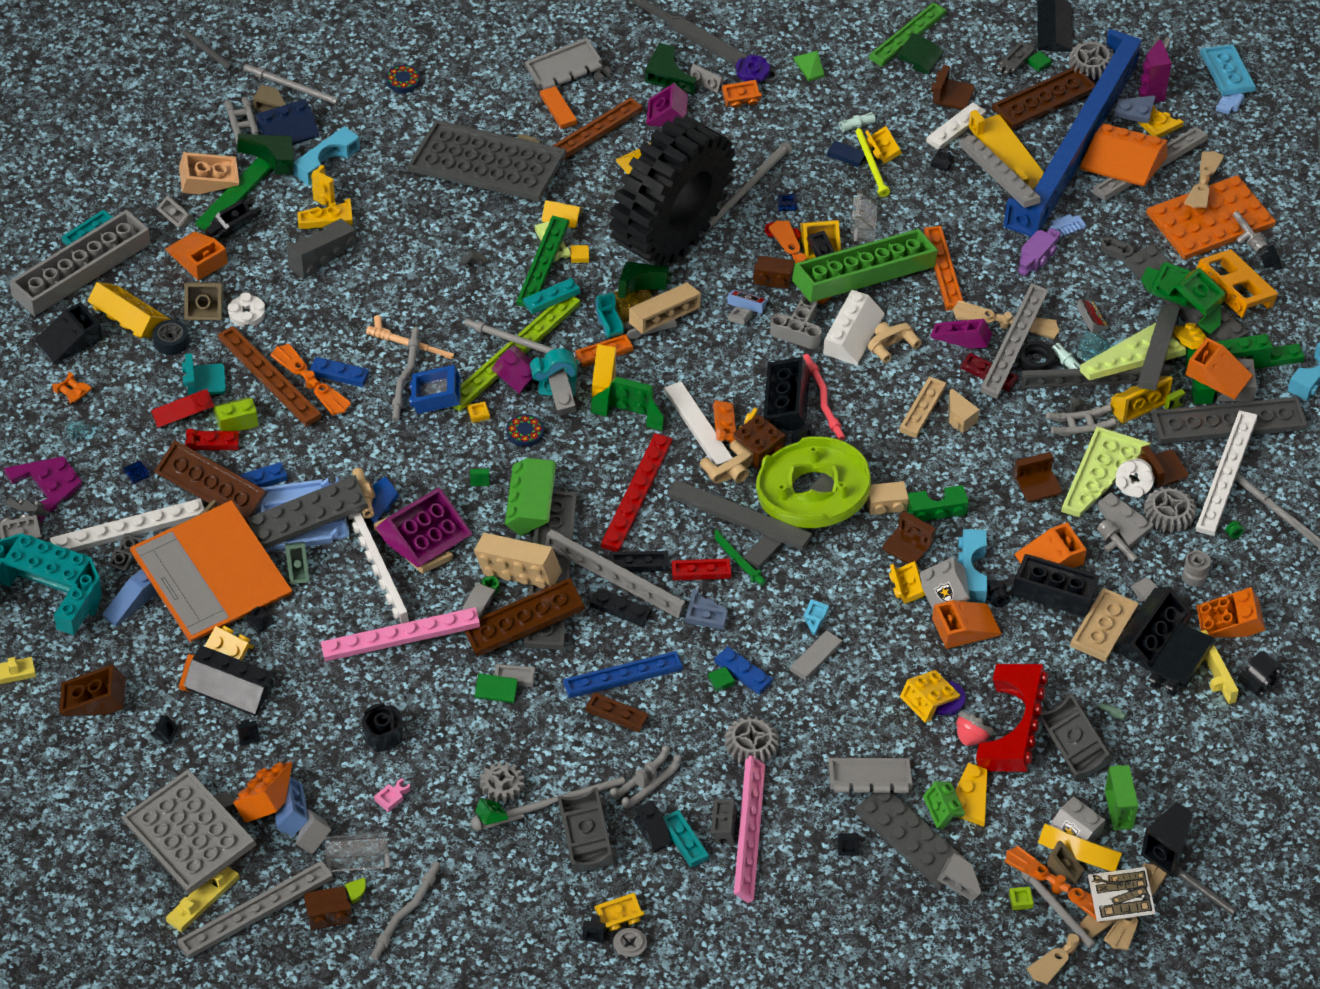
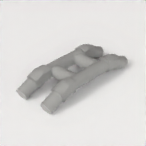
M243 97L241 100L243 109L234 110L230 100L224 102L236 145L238 134H241L240 129L250 127L252 134L259 135L252 106L247 97ZM247 115V121H237L236 117Z
M1110 404L1091 410L1071 413H1046L1047 420L1068 422L1069 427H1051V433L1058 434L1059 436L1094 432L1097 426L1109 429L1117 425L1115 418L1096 424L1093 418L1112 411ZM1075 419H1086L1087 425H1076Z

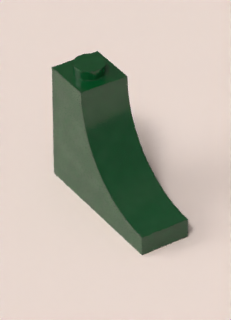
M659 43L645 69V82L664 88L675 83L687 94L694 95L697 78L685 74L678 68L675 63L674 46Z
M238 134L237 153L250 154L261 158L272 167L274 174L292 175L294 158L291 136Z
M626 262L619 279L618 298L625 299L630 293L640 290H666L667 284H671L672 279L669 267Z

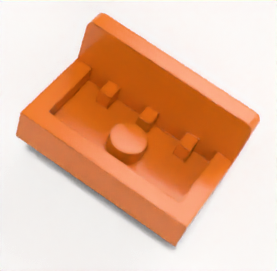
M756 80L722 85L726 107L738 108L742 104L755 105L762 98V93H759Z

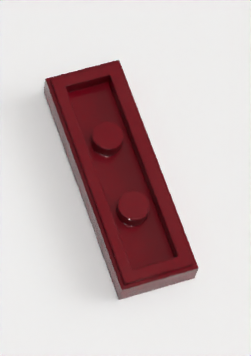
M969 353L961 363L960 369L985 380L993 363ZM1009 372L1002 389L1009 392L1018 381V375Z

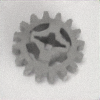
M498 762V766L490 764V770L485 768L484 774L480 775L482 794H488L489 800L494 797L495 802L502 799L506 803L507 798L513 801L514 795L520 796V791L524 789L522 771H516V765L509 767V762H506L505 766L501 762Z

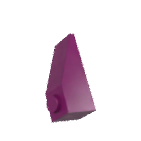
M985 319L935 323L930 337L974 349L987 347L993 334Z

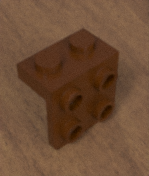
M943 65L941 71L937 72L936 83L933 82L931 92L933 93L932 103L963 110L968 106L975 86L949 79L950 66Z
M759 256L758 262L754 266L753 284L789 289L794 261Z
M756 415L733 433V437L753 452V466L757 469L761 467L763 458L766 455L771 456L785 447V434L760 415Z
M1148 445L1141 447L1138 458L1146 461L1152 467L1153 476L1155 477L1153 485L1156 489L1188 478L1189 473L1173 450L1169 449L1153 454Z
M1051 452L1015 461L1013 476L1026 501L1029 503L1062 494V489L1051 470L1053 463Z
M903 511L899 515L898 528L883 544L882 550L906 564L914 561L918 563L934 544L936 528Z
M343 886L304 894L310 930L352 923L351 906Z

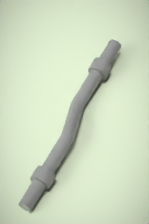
M417 327L412 328L411 339L408 342V364L397 380L395 398L392 400V420L395 422L400 420V412L403 408L404 383L415 368L416 353L420 344L418 340L419 328Z
M435 861L432 864L428 873L424 874L421 880L422 884L413 900L391 918L384 933L379 935L376 941L377 945L370 956L373 960H378L383 950L388 947L391 942L390 937L399 921L420 905L428 888L433 886L436 880L435 876L441 867L439 862Z

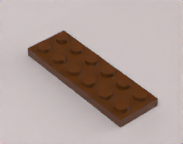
M1072 67L992 104V110L996 114H1000L1007 125L1014 130L1090 95L1095 84L1084 73L1080 74V69L1075 73V67Z
M176 440L173 441L154 470L155 474L208 504L215 500L217 505L220 506L232 500L247 524L249 523L247 518L255 514L267 495L266 490Z
M568 578L479 617L480 627L465 630L464 632L476 657H479L586 609L571 578Z

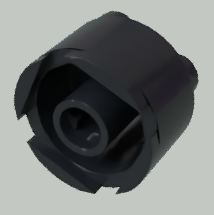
M1263 650V652L1260 651L1250 660L1246 671L1242 670L1238 681L1253 694L1262 698L1268 690L1267 687L1269 685L1274 686L1280 679L1279 675L1284 670V667Z
M378 703L366 709L362 718V732L365 743L373 748L374 751L382 752L402 742L403 721L402 714L398 708L393 705L390 707L385 706V703Z

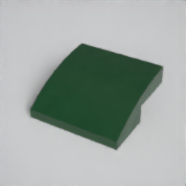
M912 33L899 51L898 59L913 64L914 70L929 75L944 51L928 39Z

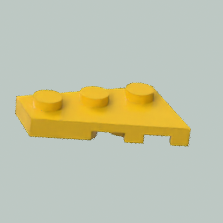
M1153 105L1149 123H1138L1151 136L1161 138L1183 127L1184 121L1171 118V114L1167 112L1162 113L1156 110Z
M345 199V203L337 205L335 202L330 203L329 207L323 209L316 207L297 212L298 228H324V226L339 219H343L349 225H353L351 199Z

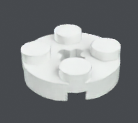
M242 293L228 305L229 318L232 323L240 327H245V325L249 324L255 326L265 317V304L256 296Z
M1142 459L1126 460L1117 469L1115 484L1124 494L1139 498L1146 494L1154 484L1153 469ZM1138 474L1140 481H1132L1130 475Z

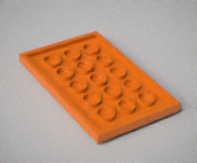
M1238 175L1208 186L1207 208L1194 209L1189 205H1185L1189 195L1187 193L1149 207L1146 211V214L1183 260L1237 241V238L1245 231L1233 217V213L1239 211L1255 234L1272 228L1276 224V220Z

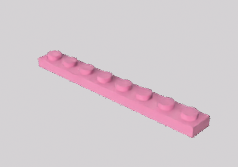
M476 607L321 641V646L326 662L479 628L480 622Z
M750 755L745 760L734 894L747 903L754 901L765 775V764L759 759L756 760L753 755Z

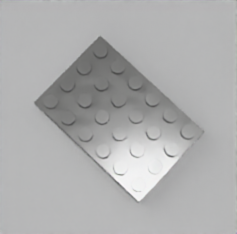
M189 769L121 817L128 828L188 894H191L256 846L255 840Z

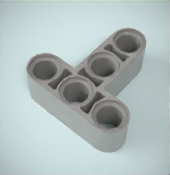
M804 295L791 317L780 313L772 315L770 319V334L775 338L809 349L818 348L821 343V328L812 324L817 313L818 300L810 302Z

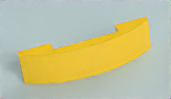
M1047 823L1044 824L1038 843L1050 849H1053L1058 841H1062L1077 860L1109 871H1116L1122 856V852L1064 832V830Z

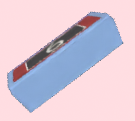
M733 290L728 295L727 304L762 314L768 299Z

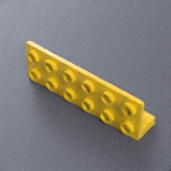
M977 110L971 111L968 127L973 134L1034 190L1044 172L1000 114L984 119Z

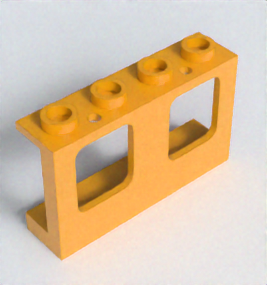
M1231 249L1199 260L1197 268H1201L1226 293L1224 302L1241 318L1244 317L1247 308L1262 303L1267 309L1273 307L1278 292ZM1222 260L1220 265L1229 274L1220 275L1209 264ZM1241 284L1253 296L1245 298L1233 286Z

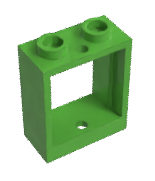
M1111 766L1108 770L1104 791L1113 830L1133 829L1138 802L1130 766Z

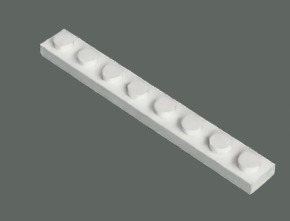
M1239 410L1196 525V532L1215 536L1256 424L1257 414Z
M199 498L51 537L50 542L77 552L122 540L125 533L137 536L179 525L198 516L204 510V507Z
M360 511L347 516L348 520L352 519L353 521L352 528L354 533H359L360 537H358L361 547L366 548L365 555L368 562L372 561L373 563L371 567L375 577L379 576L380 578L378 582L381 590H385L387 593L385 598L388 605L392 604L393 606L392 613L395 620L399 619L401 624L409 622L407 610Z

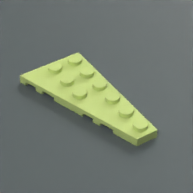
M1156 323L1081 364L1080 372L1088 380H1093L1142 367ZM1173 336L1165 360L1186 355V348Z
M1097 426L1061 512L1080 518L1115 483L1116 472L1119 466L1126 460L1138 458L1141 447L1146 445L1150 447L1151 443Z

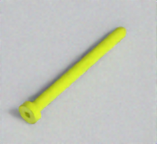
M857 128L855 133L879 188L877 193L879 197H886L890 194V189L883 182L862 129Z

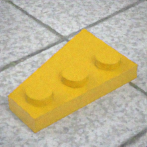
M1195 323L1175 326L1173 337L1180 340V344L1190 349H1198L1207 338Z
M968 763L955 789L965 812L963 817L958 818L983 827L985 825L987 769Z

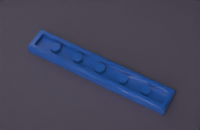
M677 651L565 678L563 679V685L568 698H573L683 670V665Z

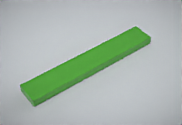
M933 2L870 53L869 59L883 67L899 53L912 33L921 36L943 18L947 10Z

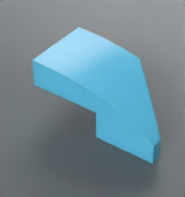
M811 599L803 616L812 635H816L829 611V605Z

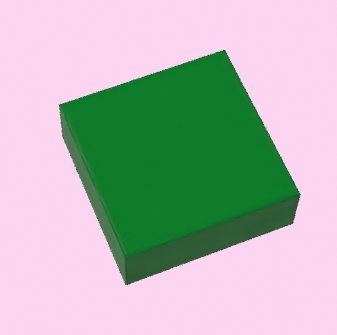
M1039 51L1027 58V63L1040 72L1050 66L1052 60Z
M470 469V486H489V469Z
M726 666L708 673V679L717 692L735 685V680Z

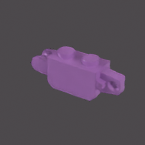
M1053 228L1047 232L1042 230L1036 231L1021 248V267H1019L1018 273L1025 276L1032 270L1037 271L1041 266L1043 267L1048 258L1056 253V243L1060 238L1061 232Z

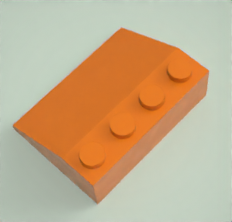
M1103 123L1094 134L1080 169L1145 186L1167 158V140Z

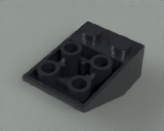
M80 302L64 310L35 341L55 364L102 340L101 325Z

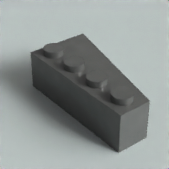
M339 219L324 226L321 231H313L311 236H302L298 238V242L293 243L291 241L287 243L289 269L303 280L313 275L315 271L327 265L328 262L341 255L342 252L357 242L356 229L343 219Z

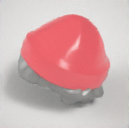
M964 711L959 712L956 722L957 735L963 745L973 746L987 742L990 736L994 734L992 727H987L983 724L982 717L977 718L974 714L969 715Z

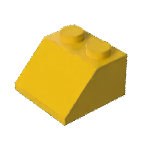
M839 220L800 223L801 243L806 259L816 258L807 240L808 235L823 230L834 251H841Z

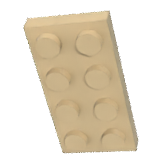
M1103 588L1073 637L1070 647L1106 662L1116 646V641L1138 609L1139 603Z

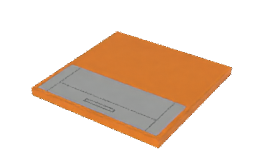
M232 500L130 547V552L190 643L212 633L215 626L222 628L251 614V610L257 606L264 608L292 594V589Z

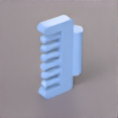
M1244 94L1222 96L1221 101L1216 105V111L1230 114L1231 111L1236 112L1245 97Z
M1071 214L1051 221L1049 229L1053 228L1061 232L1060 237L1066 236V233L1070 234V232L1073 233L1078 231V229H1085L1086 224L1080 216L1072 217Z

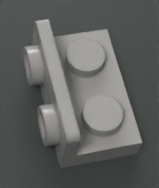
M29 513L21 515L20 518L14 520L13 518L2 519L0 522L1 539L20 533L41 539L37 516Z

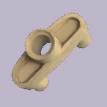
M882 322L875 328L874 333L876 336L870 340L868 349L873 354H876L883 363H888L892 355L885 348L901 340H906L913 349H917L921 346L922 340L917 337L913 328L907 323L890 327L887 322Z
M734 440L730 444V449L737 456L718 467L708 457H705L700 461V467L716 484L730 479L741 483L749 475L747 468L753 463V452L737 440Z

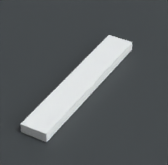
M680 381L664 387V392L708 458L717 467L732 459L733 457L722 441L716 439V432L683 383Z

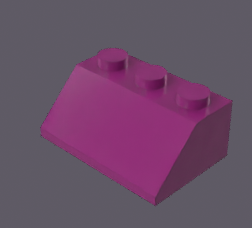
M1158 40L1146 54V60L1143 62L1144 72L1141 75V87H1139V96H1155L1154 103L1165 102L1172 65L1162 40Z

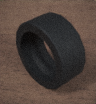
M1030 341L1020 349L1019 366L1023 371L1051 370L1055 356L1052 347L1047 343ZM1029 354H1040L1047 360L1042 363H1034L1028 360L1026 356Z

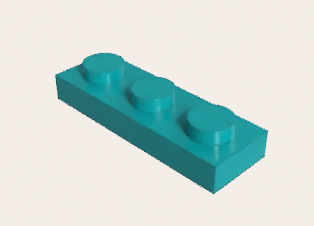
M103 209L61 237L62 242L68 246L113 217Z
M569 278L524 298L523 303L533 315L580 294V287L572 278Z
M679 810L663 816L671 839L690 868L709 860L708 853Z

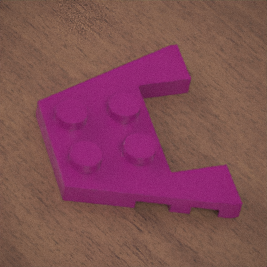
M64 456L4 468V473L12 484L31 476L47 499L40 502L45 505L43 508L49 512L56 510L60 502L66 501L83 486L82 480ZM37 516V518L41 522L46 516Z

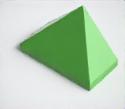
M818 51L793 57V60L809 82L824 77Z

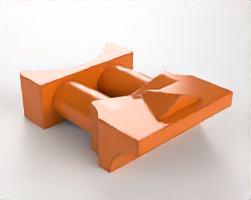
M69 371L67 378L63 382L52 384L53 391L57 394L60 392L65 394L69 403L77 402L92 390V387L88 384L75 381L74 375Z

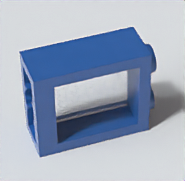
M451 365L412 374V382H410L411 396L409 397L411 407H414L417 414L460 405L461 376L456 366Z

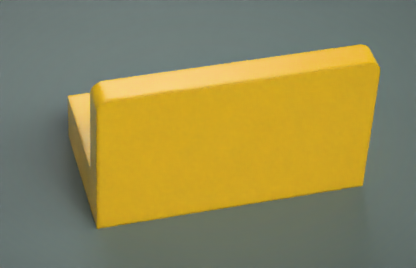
M545 200L541 221L548 222L553 215L568 219L570 222L568 227L576 228L579 214H582L583 207Z

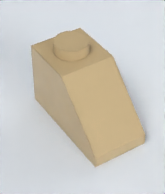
M951 389L948 400L949 423L953 428L964 433L978 422L980 409L954 389Z

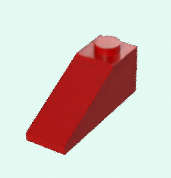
M204 389L152 409L151 413L158 428L211 408L214 404L208 389Z

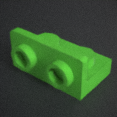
M935 781L923 795L937 829H944L953 817H963L965 815L951 782Z

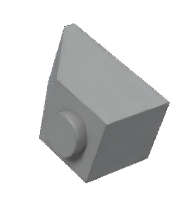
M954 853L947 859L937 880L970 901H973L981 893L973 866L963 856Z

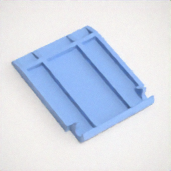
M326 478L324 481L320 479L260 487L266 490L267 495L254 515L334 483H329V479ZM347 517L266 548L265 551L285 550V543L304 541L305 547L329 544L333 543V540L346 538L349 535Z

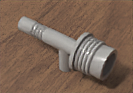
M1239 211L1234 212L1233 217L1245 231L1237 238V241L1242 244L1250 238L1247 244L1257 254L1264 251L1268 244L1262 236L1263 234L1261 232L1255 234Z
M1107 519L1097 527L1105 542L1112 540L1103 547L1107 553L1118 547L1132 563L1138 560V557L1117 535L1120 529Z

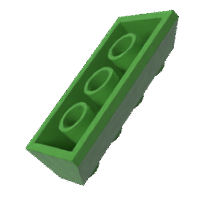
M525 458L515 463L512 467L505 525L519 536L549 522L556 470L555 461Z

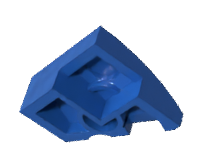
M386 476L372 485L375 493V498H373L372 502L374 516L369 519L373 524L379 521L378 519L383 512L387 513L390 510V506L400 496Z

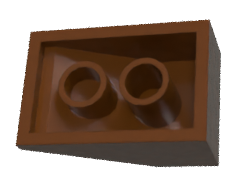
M114 664L62 682L59 714L61 716L107 715L124 709L126 677Z

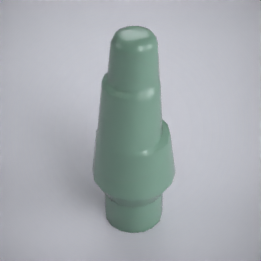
M1099 704V708L1109 713L1113 718L1122 721L1126 720L1127 714L1121 709L1108 704Z

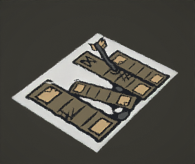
M1146 867L1088 875L1097 922L1156 914Z

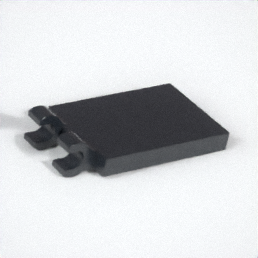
M1180 623L1151 667L1152 674L1148 679L1151 682L1150 687L1158 689L1162 680L1166 679L1169 681L1165 687L1168 689L1167 694L1173 697L1177 694L1180 686L1186 688L1214 645L1215 638Z

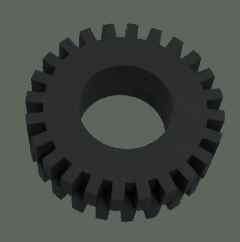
M686 115L683 118L680 116L674 117L673 123L666 121L662 126V132L656 129L651 134V144L644 142L639 148L641 152L639 159L635 157L631 159L629 165L633 169L630 174H623L620 182L624 184L623 189L615 192L613 199L619 203L611 207L610 215L614 218L609 222V227L613 230L611 236L616 240L615 242L657 267L658 265L667 266L668 262L671 264L677 262L679 255L684 257L689 252V243L696 246L700 241V231L707 232L711 225L708 220L711 215L717 217L720 211L716 207L718 202L725 200L728 192L723 189L730 185L733 176L729 174L735 168V161L732 160L735 156V150L731 148L733 143L722 134Z

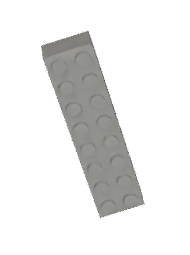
M125 210L9 281L12 297L35 317L150 245L149 229L129 211Z

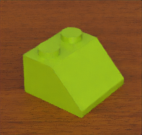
M250 397L217 404L212 407L220 431H242L258 427L257 411Z

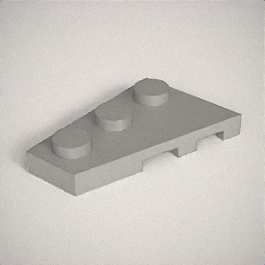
M1111 492L1098 502L1097 508L1106 520L1108 519L1120 529L1117 535L1122 538L1128 548H1131L1153 530L1154 524L1150 523V521Z

